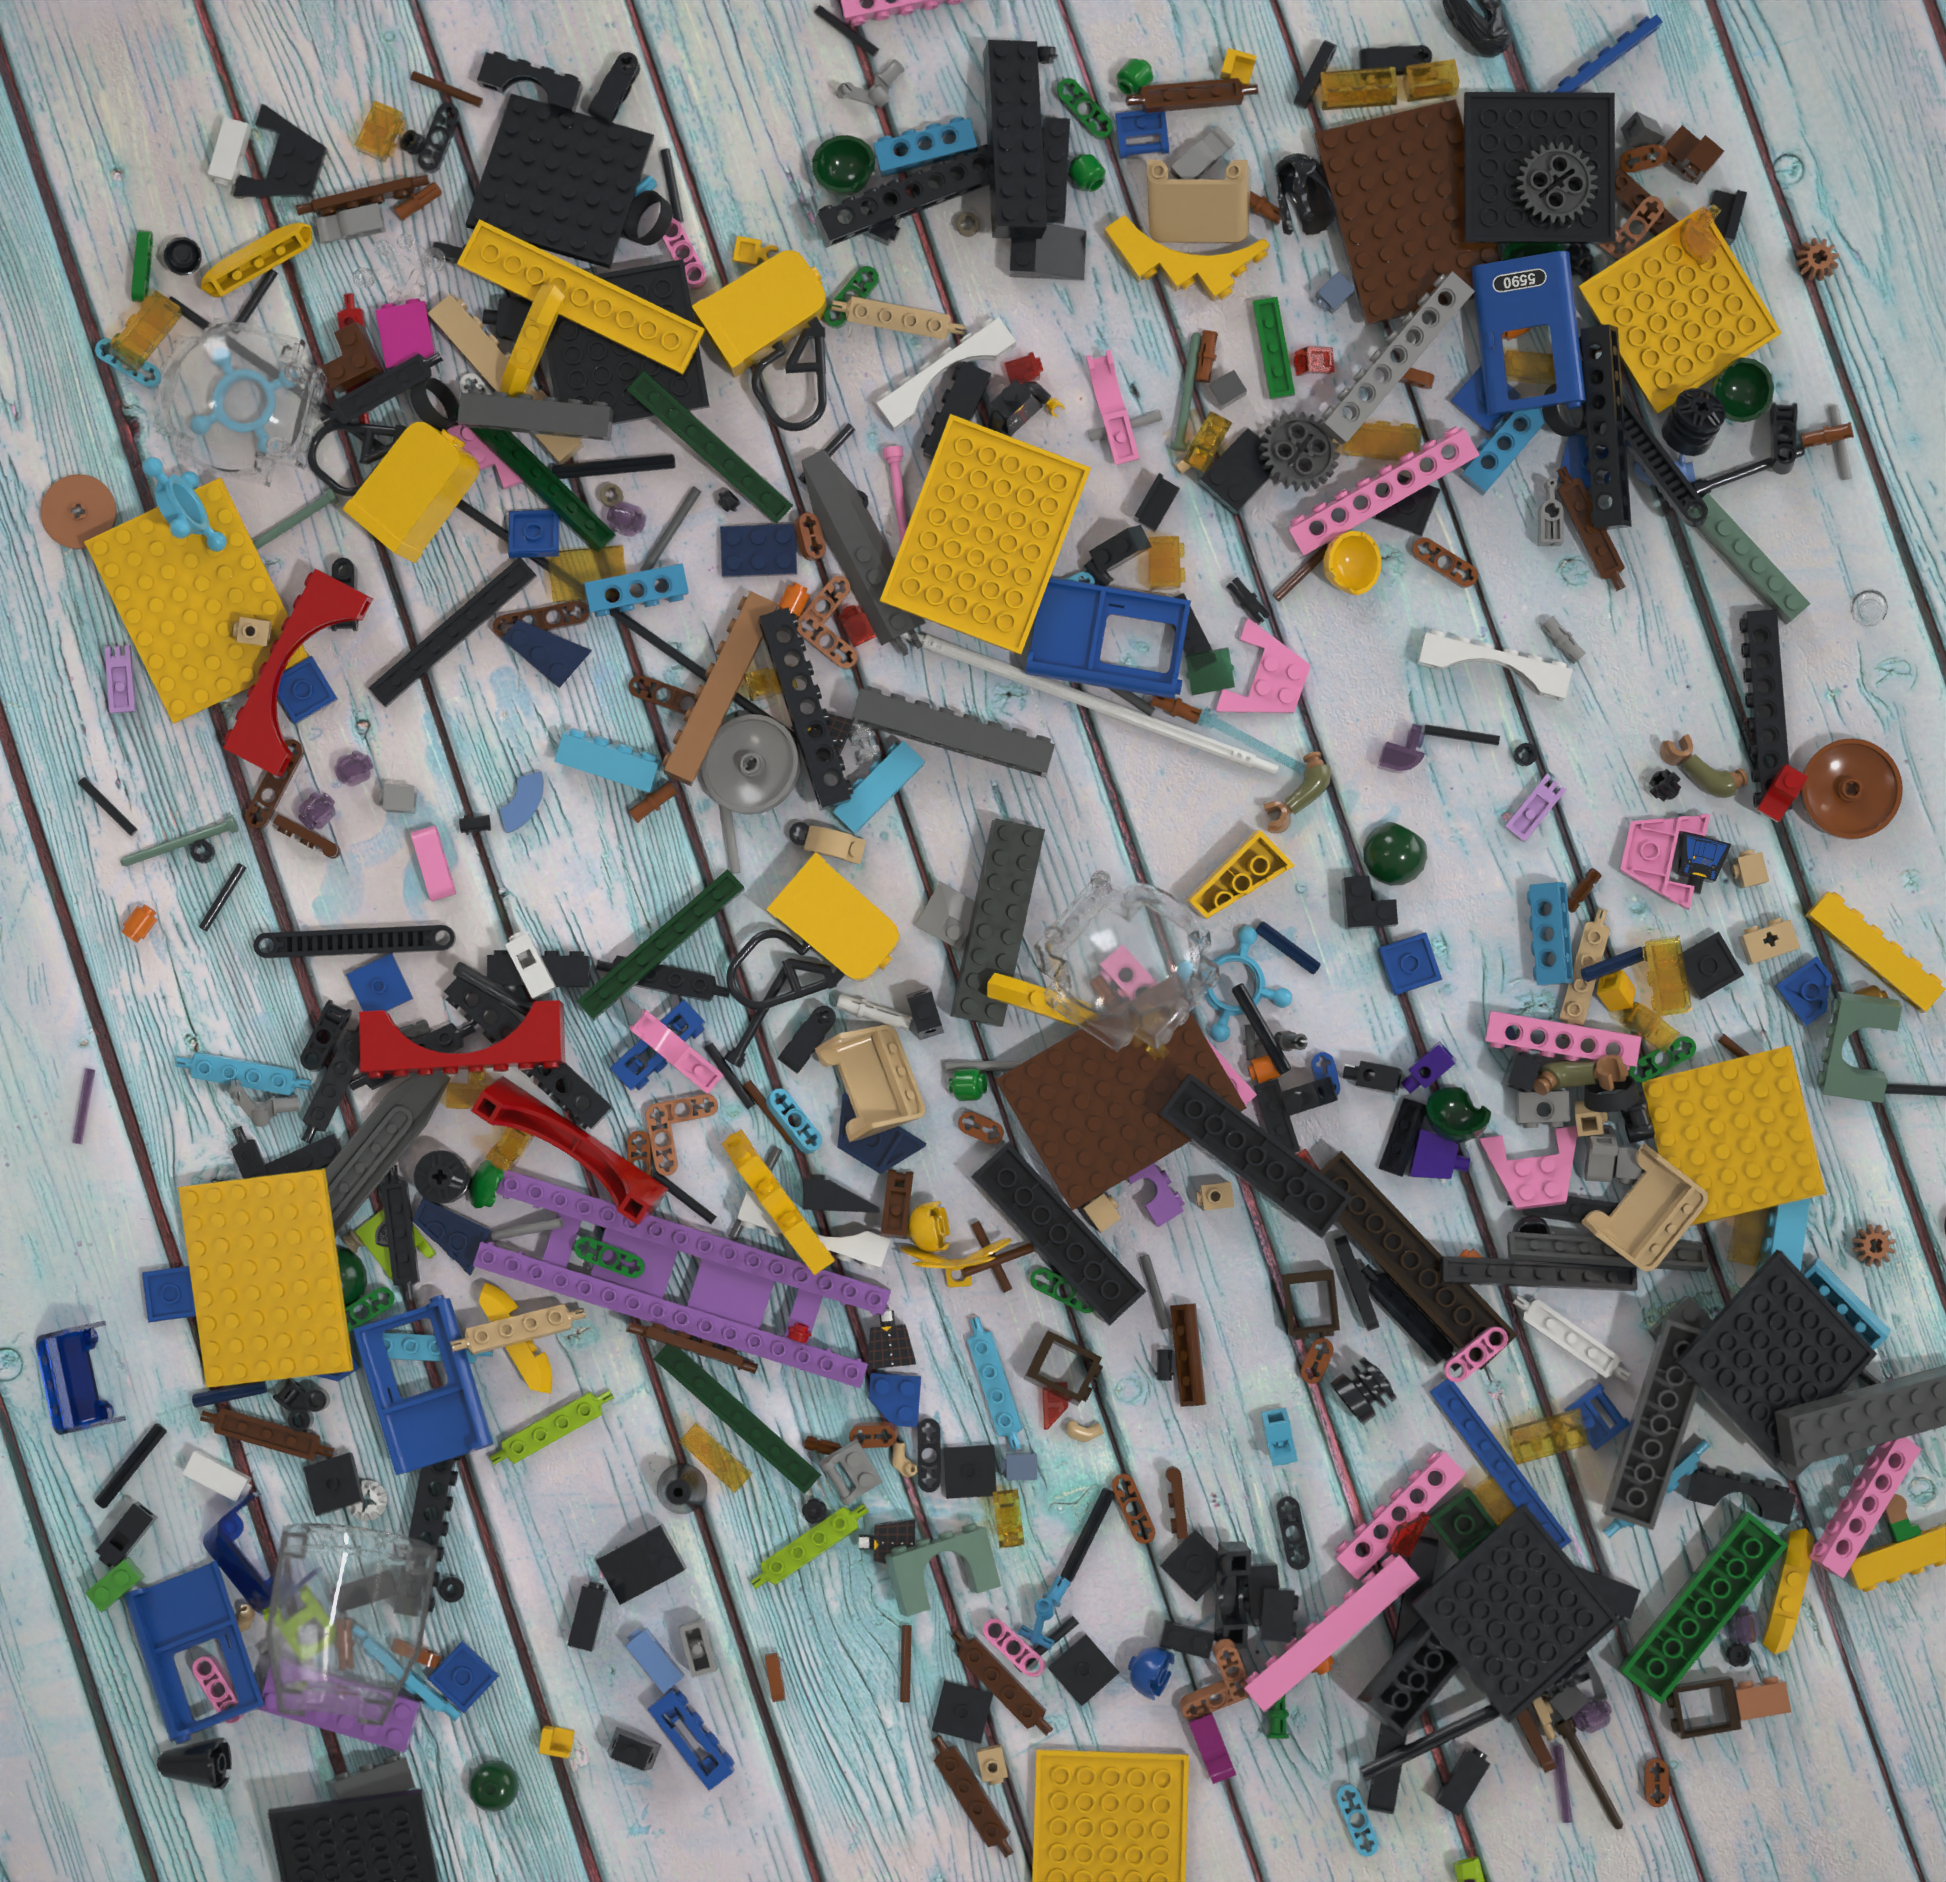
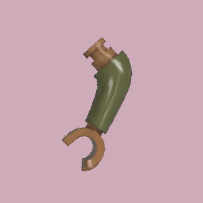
M1689 734L1684 735L1678 741L1682 751L1676 749L1672 741L1667 740L1661 743L1660 755L1663 761L1672 766L1683 763L1681 767L1710 795L1717 798H1728L1736 795L1737 789L1741 786L1748 785V778L1743 769L1740 768L1730 773L1727 770L1717 771L1707 765L1696 754L1692 755L1693 743Z
M1312 752L1303 757L1304 762H1307L1306 771L1303 773V783L1285 799L1286 803L1273 801L1263 804L1267 814L1276 811L1282 813L1278 820L1269 823L1268 832L1276 834L1285 832L1291 824L1290 814L1293 813L1295 815L1310 805L1329 786L1331 769L1329 765L1324 764L1323 760H1320V752Z
M1606 1055L1599 1058L1597 1062H1550L1539 1069V1076L1535 1079L1533 1089L1538 1094L1544 1096L1550 1090L1556 1091L1560 1088L1593 1085L1599 1082L1601 1088L1612 1091L1614 1089L1613 1082L1626 1081V1076L1629 1074L1622 1057L1618 1055Z

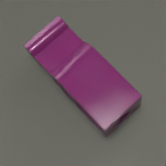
M1212 1712L1199 1718L1188 1720L1212 1783L1216 1784L1237 1775Z

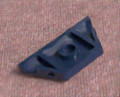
M844 1092L842 1095L837 1148L874 1171L882 1174L926 1146L927 1143L899 1126L849 1142L845 1127L848 1121L856 1118L848 1094Z

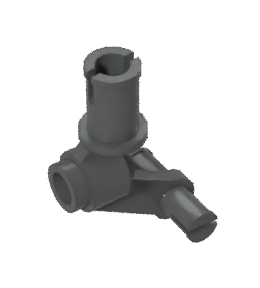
M1251 1024L1244 1025L1245 1040H1243V1045H1246V1060H1252L1256 1058V1045H1262L1259 1039H1255V1031ZM1280 1031L1274 1036L1283 1051H1291L1293 1049L1304 1050L1308 1045L1307 1042H1301V1040H1308L1304 1034Z

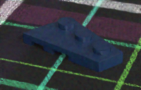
M520 619L502 638L558 688L564 684L592 651V649L583 647Z
M422 1198L412 1220L429 1238L443 1248L450 1258L464 1268V1271L469 1276L472 1275L475 1269L473 1264L480 1242L487 1243L493 1230L438 1203L427 1201L425 1198Z

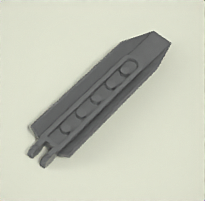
M824 449L802 460L813 513L818 517L821 529L881 646L895 639L902 655L905 656L909 654L908 648L900 636L909 632L914 646L917 649L923 647L914 629L926 624L925 620L879 602L894 560L868 509H865L862 503L863 499L859 497L857 488Z
M433 1071L431 1076H418L417 1072L387 1093L326 1168L335 1238L427 1126L451 1079L448 1075L443 1074V1071Z

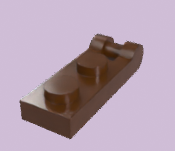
M277 814L273 822L279 826L277 831L288 837H291L292 834L301 837L300 843L313 849L314 845L322 848L323 854L331 859H336L340 856L341 849L338 845Z
M895 1169L888 1170L881 1227L882 1237L906 1239L914 1175L912 1171L899 1173ZM895 1182L905 1183L904 1187L894 1186Z
M1171 1466L1165 1471L1166 1478L1171 1482L1172 1493H1168L1169 1508H1174L1175 1518H1170L1172 1534L1176 1533L1178 1539L1188 1538L1182 1474L1177 1467Z

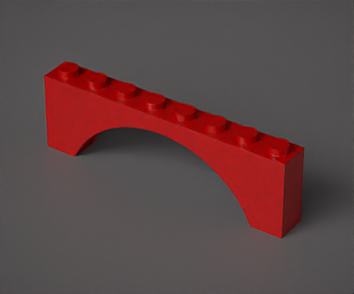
M317 569L313 573L310 572L304 582L306 587L302 595L296 597L293 603V613L283 622L281 627L283 632L279 640L276 639L273 642L268 661L264 662L259 669L258 675L260 677L256 685L253 684L250 687L245 706H242L236 714L235 720L237 722L234 728L230 729L224 738V749L279 777L283 776L293 757L282 736L277 716L278 689L287 664L298 648L319 631L342 622L362 621L374 599Z
M560 1000L534 1001L522 1023L506 1038L485 1049L461 1054L436 1052L417 1045L399 1030L390 1014L384 1010L359 1012L360 1072L368 1075L369 1079L383 1078V1074H393V1077H408V1073L418 1072V1076H431L433 1071H443V1074L452 1075L458 1074V1070L468 1069V1073H482L483 1068H493L495 1072L508 1071V1067H518V1070H533L535 1065H543L544 1069L559 1068V1064H566L564 1004Z
M504 1076L485 1088L471 1109V1112L490 1125L505 1126L526 1132L570 1155L604 1185L614 1200L617 1212L636 1225H639L657 1209L668 1191L667 1187Z

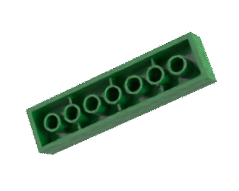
M1743 1510L1617 1669L1654 1700L1662 1704L1787 1548L1788 1544L1753 1515Z

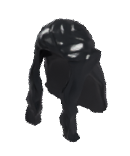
M1442 0L1445 13L1453 26L1481 57L1494 58L1510 46L1511 33L1506 29L1502 19L1501 0H1476L1478 6L1484 12L1485 18L1478 14L1467 0Z
M1301 153L1285 156L1275 166L1278 183L1277 199L1279 215L1282 218L1283 233L1291 235L1294 230L1285 197L1287 193L1295 206L1296 213L1302 224L1303 233L1306 235L1319 234L1327 230V227L1335 220V201L1328 186L1316 170V161Z

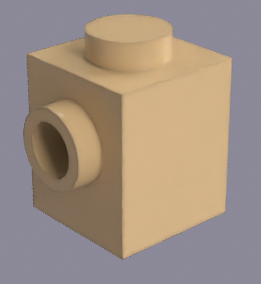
M240 617L239 622L235 621L233 636L237 637L236 642L269 647L272 622Z
M1754 849L1739 852L1740 857L1733 860L1734 864L1731 865L1734 879L1739 881L1740 889L1769 882L1763 853H1755Z
M1584 1100L1575 1101L1578 1137L1604 1134L1603 1123L1608 1122L1607 1112L1591 1111L1585 1107Z
M1231 1182L1201 1185L1200 1191H1196L1197 1205L1202 1206L1203 1211L1234 1207Z
M1104 1193L1100 1196L1098 1195L1086 1202V1206L1083 1207L1100 1233L1121 1219L1115 1210L1119 1205L1111 1195L1108 1197Z
M998 1744L976 1749L982 1781L988 1782L989 1785L1004 1782L1003 1778L1008 1777L1002 1745Z

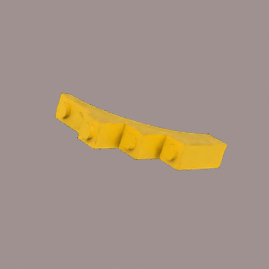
M1125 214L1104 228L1105 237L1138 282L1142 279L1147 281L1158 273L1156 270L1158 268L1176 292L1181 288L1183 291L1187 290L1195 283L1194 279L1197 278L1213 302L1218 298L1222 301L1230 296L1235 285L1232 276L1238 278L1248 270L1246 266L1253 261L1257 264L1268 256L1266 252H1268L1270 247L1266 239L1262 238L1246 248L1231 253L1211 256L1192 255L1169 249L1153 241L1137 229Z
M740 1129L738 1132L729 1135L721 1144L733 1165L753 1190L760 1203L776 1222L795 1251L811 1272L816 1275L834 1262L835 1259L775 1178L744 1131Z

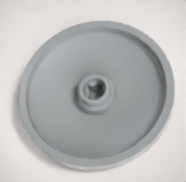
M750 714L729 720L720 727L702 764V775L706 788L718 803L730 811L746 815L767 812L781 804L790 795L798 781L801 768L799 747L790 731L770 717Z

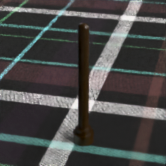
M1571 1716L1567 1721L1564 1719L1559 1720L1554 1724L1556 1731L1568 1740L1613 1827L1617 1830L1622 1829L1623 1822L1575 1734L1577 1732L1575 1728L1577 1725L1573 1717Z

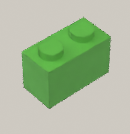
M127 1558L93 1585L85 1594L97 1609L103 1612L109 1609L146 1576L131 1558Z

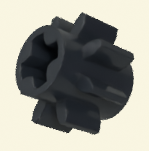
M1574 244L1565 250L1569 252L1572 276L1575 273L1581 276L1591 269L1594 256L1590 254L1591 250L1584 244L1580 247Z
M1668 769L1658 771L1649 782L1653 787L1649 792L1656 799L1660 798L1663 802L1666 799L1671 800L1678 795L1681 786L1678 784L1681 779L1675 772L1671 773Z

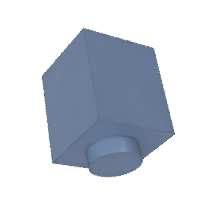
M1338 271L1317 291L1315 296L1317 298L1316 303L1323 311H1329L1333 314L1354 295L1356 288Z
M1006 1454V1459H1001V1475H1006V1480H1037V1454Z

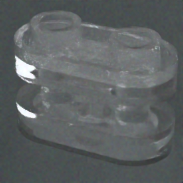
M867 723L853 726V729L848 734L850 746H859V750L855 751L853 755L856 765L870 763L881 758L879 745L871 746L870 741L875 739L876 734L873 726H868Z

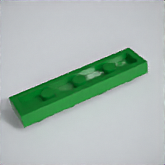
M1278 297L1255 300L1252 304L1269 398L1273 400L1295 396Z

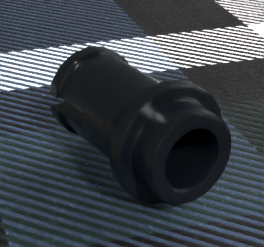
M1093 559L1084 565L1085 572H1089L1099 586L1106 587L1114 580L1108 572L1099 573Z
M464 815V818H459L461 833L469 835V832L491 831L490 815L468 818L467 815Z
M1156 1350L1157 1372L1154 1375L1157 1376L1158 1381H1172V1376H1174V1373H1172L1173 1350Z

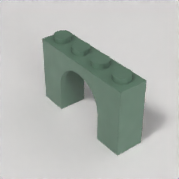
M1838 992L1837 999H1833L1831 1004V1014H1834L1832 1023H1828L1826 1029V1038H1829L1827 1047H1823L1821 1061L1824 1062L1823 1070L1819 1071L1817 1075V1086H1819L1823 1095L1883 1103L1888 1080L1883 1071L1856 1068L1849 1065L1842 1058V1047L1847 1037L1861 1028L1898 1031L1902 1011L1899 1000Z
M976 1523L962 1526V1531L953 1533V1530L945 1531L938 1534L939 1538L931 1541L930 1538L915 1541V1546L906 1548V1545L898 1546L891 1549L892 1553L884 1555L901 1615L908 1617L931 1609L924 1584V1571L930 1559L944 1551L955 1553L962 1561L970 1592L979 1594L1001 1587L986 1527L977 1526Z

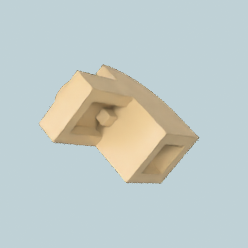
M810 825L803 850L860 864L866 840L841 831Z

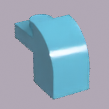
M1286 1407L1261 1412L1268 1454L1272 1465H1287L1298 1462Z

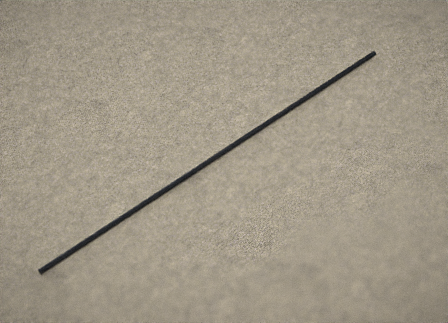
M171 296L167 300L166 304L272 379L279 378L280 371L176 298ZM297 384L293 388H287L322 414L326 415L333 411L330 406ZM348 431L363 442L364 433ZM373 439L372 449L377 450L385 446L377 439ZM460 500L456 506L459 510L508 543L507 530L464 500ZM528 557L585 597L583 584L545 557ZM620 609L610 610V615L707 682L708 677L705 676L707 670L630 616L620 612ZM738 692L736 693L733 702L751 714L767 716L778 721ZM782 724L784 727H786V728L790 731V733L793 735V737L795 738V740H796V742H797V745H798V741H797L795 732L792 731L791 729H789V728H788L787 726H785L784 724Z

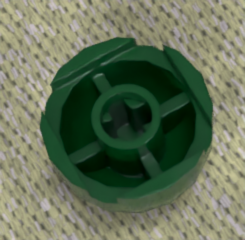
M491 1760L481 1763L469 1777L468 1791L470 1799L477 1807L484 1811L497 1812L504 1810L513 1803L518 1795L519 1779L517 1773L512 1766L504 1761Z

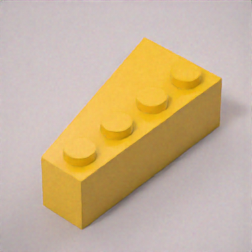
M1255 830L1185 901L1201 918L1207 919L1263 884L1273 880L1283 872L1293 868L1295 865L1261 830Z

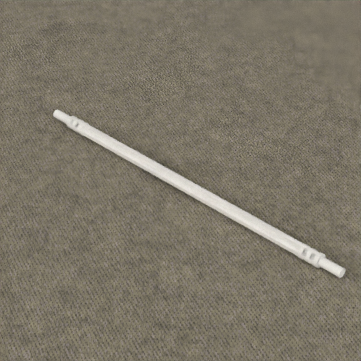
M906 632L900 636L901 638L912 641V637L909 632ZM916 632L924 649H929L940 655L948 656L1218 755L1240 765H1245L1248 768L1253 766L1275 775L1277 773L1279 765L1257 758L1254 753L1224 744L1053 680L1026 675V671L954 645L946 640L943 641L929 634L925 636Z

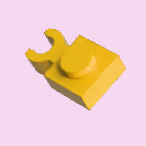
M737 236L732 260L735 263L758 266L759 260L765 262L769 259L767 257L769 252L778 253V247L768 245L762 248V240Z

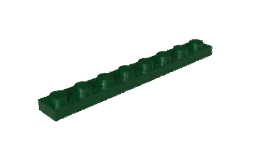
M645 370L627 387V390L776 524L793 507L792 502Z
M457 407V409L454 412L457 416L459 413V407ZM470 428L597 553L615 538L616 534L511 431Z
M727 869L576 1001L577 1004L593 1021L596 1020L745 890V887Z
M666 1344L655 1356L654 1360L804 1494L822 1475L682 1349Z

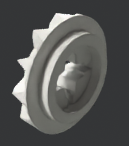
M372 1480L360 1481L363 1496L365 1497L366 1493L370 1490V1499L373 1502H377V1504H369L365 1511H363V1502L350 1506L348 1509L352 1516L362 1521H370L378 1518L385 1511L387 1494L379 1483Z

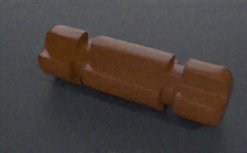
M1589 869L1585 875L1586 878H1583L1570 894L1571 898H1567L1569 912L1573 913L1580 906L1579 903L1583 902L1593 889V884H1596L1602 875L1596 869Z
M807 1436L804 1443L805 1449L810 1451L818 1450V1453L830 1455L843 1447L839 1443L824 1439L817 1440L816 1437Z

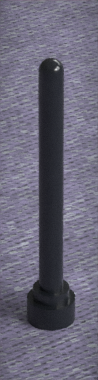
M1803 447L1796 448V458L1805 454ZM1771 457L1708 481L1707 479L1702 480L1699 478L1696 479V482H1691L1690 484L1699 496L1703 498L1707 493H1711L1712 489L1771 468ZM1779 457V460L1783 462L1789 461L1786 457Z
M783 966L763 1001L776 997L787 979ZM770 1008L756 1011L736 1048L733 1047L731 1051L728 1050L724 1057L726 1061L740 1069L746 1061L744 1059L746 1056L744 1052Z

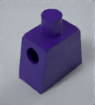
M1439 1041L1409 1067L1408 1070L1411 1074L1401 1084L1410 1094L1420 1085L1426 1089L1456 1063V1059ZM1424 1066L1431 1070L1427 1076L1420 1072Z
M1420 1129L1415 1142L1408 1176L1451 1179L1453 1170L1468 1172L1470 1158L1457 1155L1459 1144L1444 1140L1438 1135Z

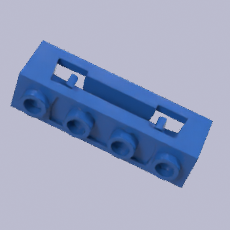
M686 1000L679 1003L660 1021L670 1029L668 1025L681 1014L682 1017L672 1026L679 1033L685 1026H689L679 1036L684 1042L690 1037L693 1039L697 1038L705 1030L703 1025L706 1023ZM642 1039L610 1068L631 1091L635 1088L638 1091L641 1090L650 1081L647 1077L653 1071L658 1074L668 1065L665 1061L666 1059L657 1053L647 1062L648 1066L638 1075L636 1072L644 1066L638 1058L627 1067L626 1064L637 1054L641 1056L651 1047Z
M673 1688L649 1706L647 1710L710 1791L734 1772L733 1765L735 1762L727 1751L722 1753L717 1745L720 1742L713 1732L707 1733L703 1728L702 1724L704 1721L698 1712L694 1711L692 1713L686 1704L689 1701L682 1691L676 1692ZM674 1707H677L684 1717L683 1722L707 1753L711 1752L718 1764L714 1762L711 1755L706 1757L702 1764L706 1766L709 1773L699 1762L700 1756L676 1724L674 1726L670 1724L664 1713H666L673 1724L681 1717L674 1709Z

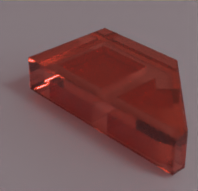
M1067 1381L1055 1382L1068 1389ZM1042 1389L1044 1430H1048L1068 1408V1401Z
M1421 1512L1408 1523L1405 1521L1397 1525L1386 1549L1391 1553L1410 1557L1430 1516L1426 1512Z

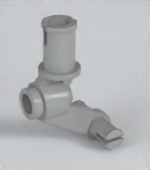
M893 59L880 74H875L874 85L868 91L855 87L850 82H846L838 86L836 95L840 99L849 98L873 106L877 105L881 108L891 99L888 96L889 89L891 88L890 84L905 69L901 63Z
M236 1079V1085L234 1080L230 1082V1097L236 1106L239 1104L254 1122L255 1126L263 1127L268 1125L269 1120L273 1116H277V1113L299 1111L298 1095L282 1098L272 1096L266 1102L254 1103L238 1079Z

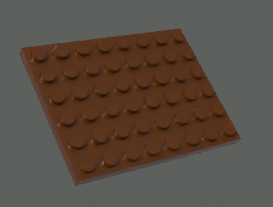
M1456 99L1313 134L1325 182L1336 204L1335 218L1366 326L1404 317L1410 311L1414 313L1419 308L1417 302L1426 292L1430 294L1436 288L1433 283L1442 273L1446 276L1453 271L1473 289L1471 268L1481 264L1501 261L1497 243H1464V126ZM1474 293L1467 301L1474 299ZM1439 294V303L1442 306H1447V297Z
M1170 977L995 1079L1072 1211L1192 1141L1158 1115V1112L1188 1073L1192 1074L1240 1112L1247 1108Z

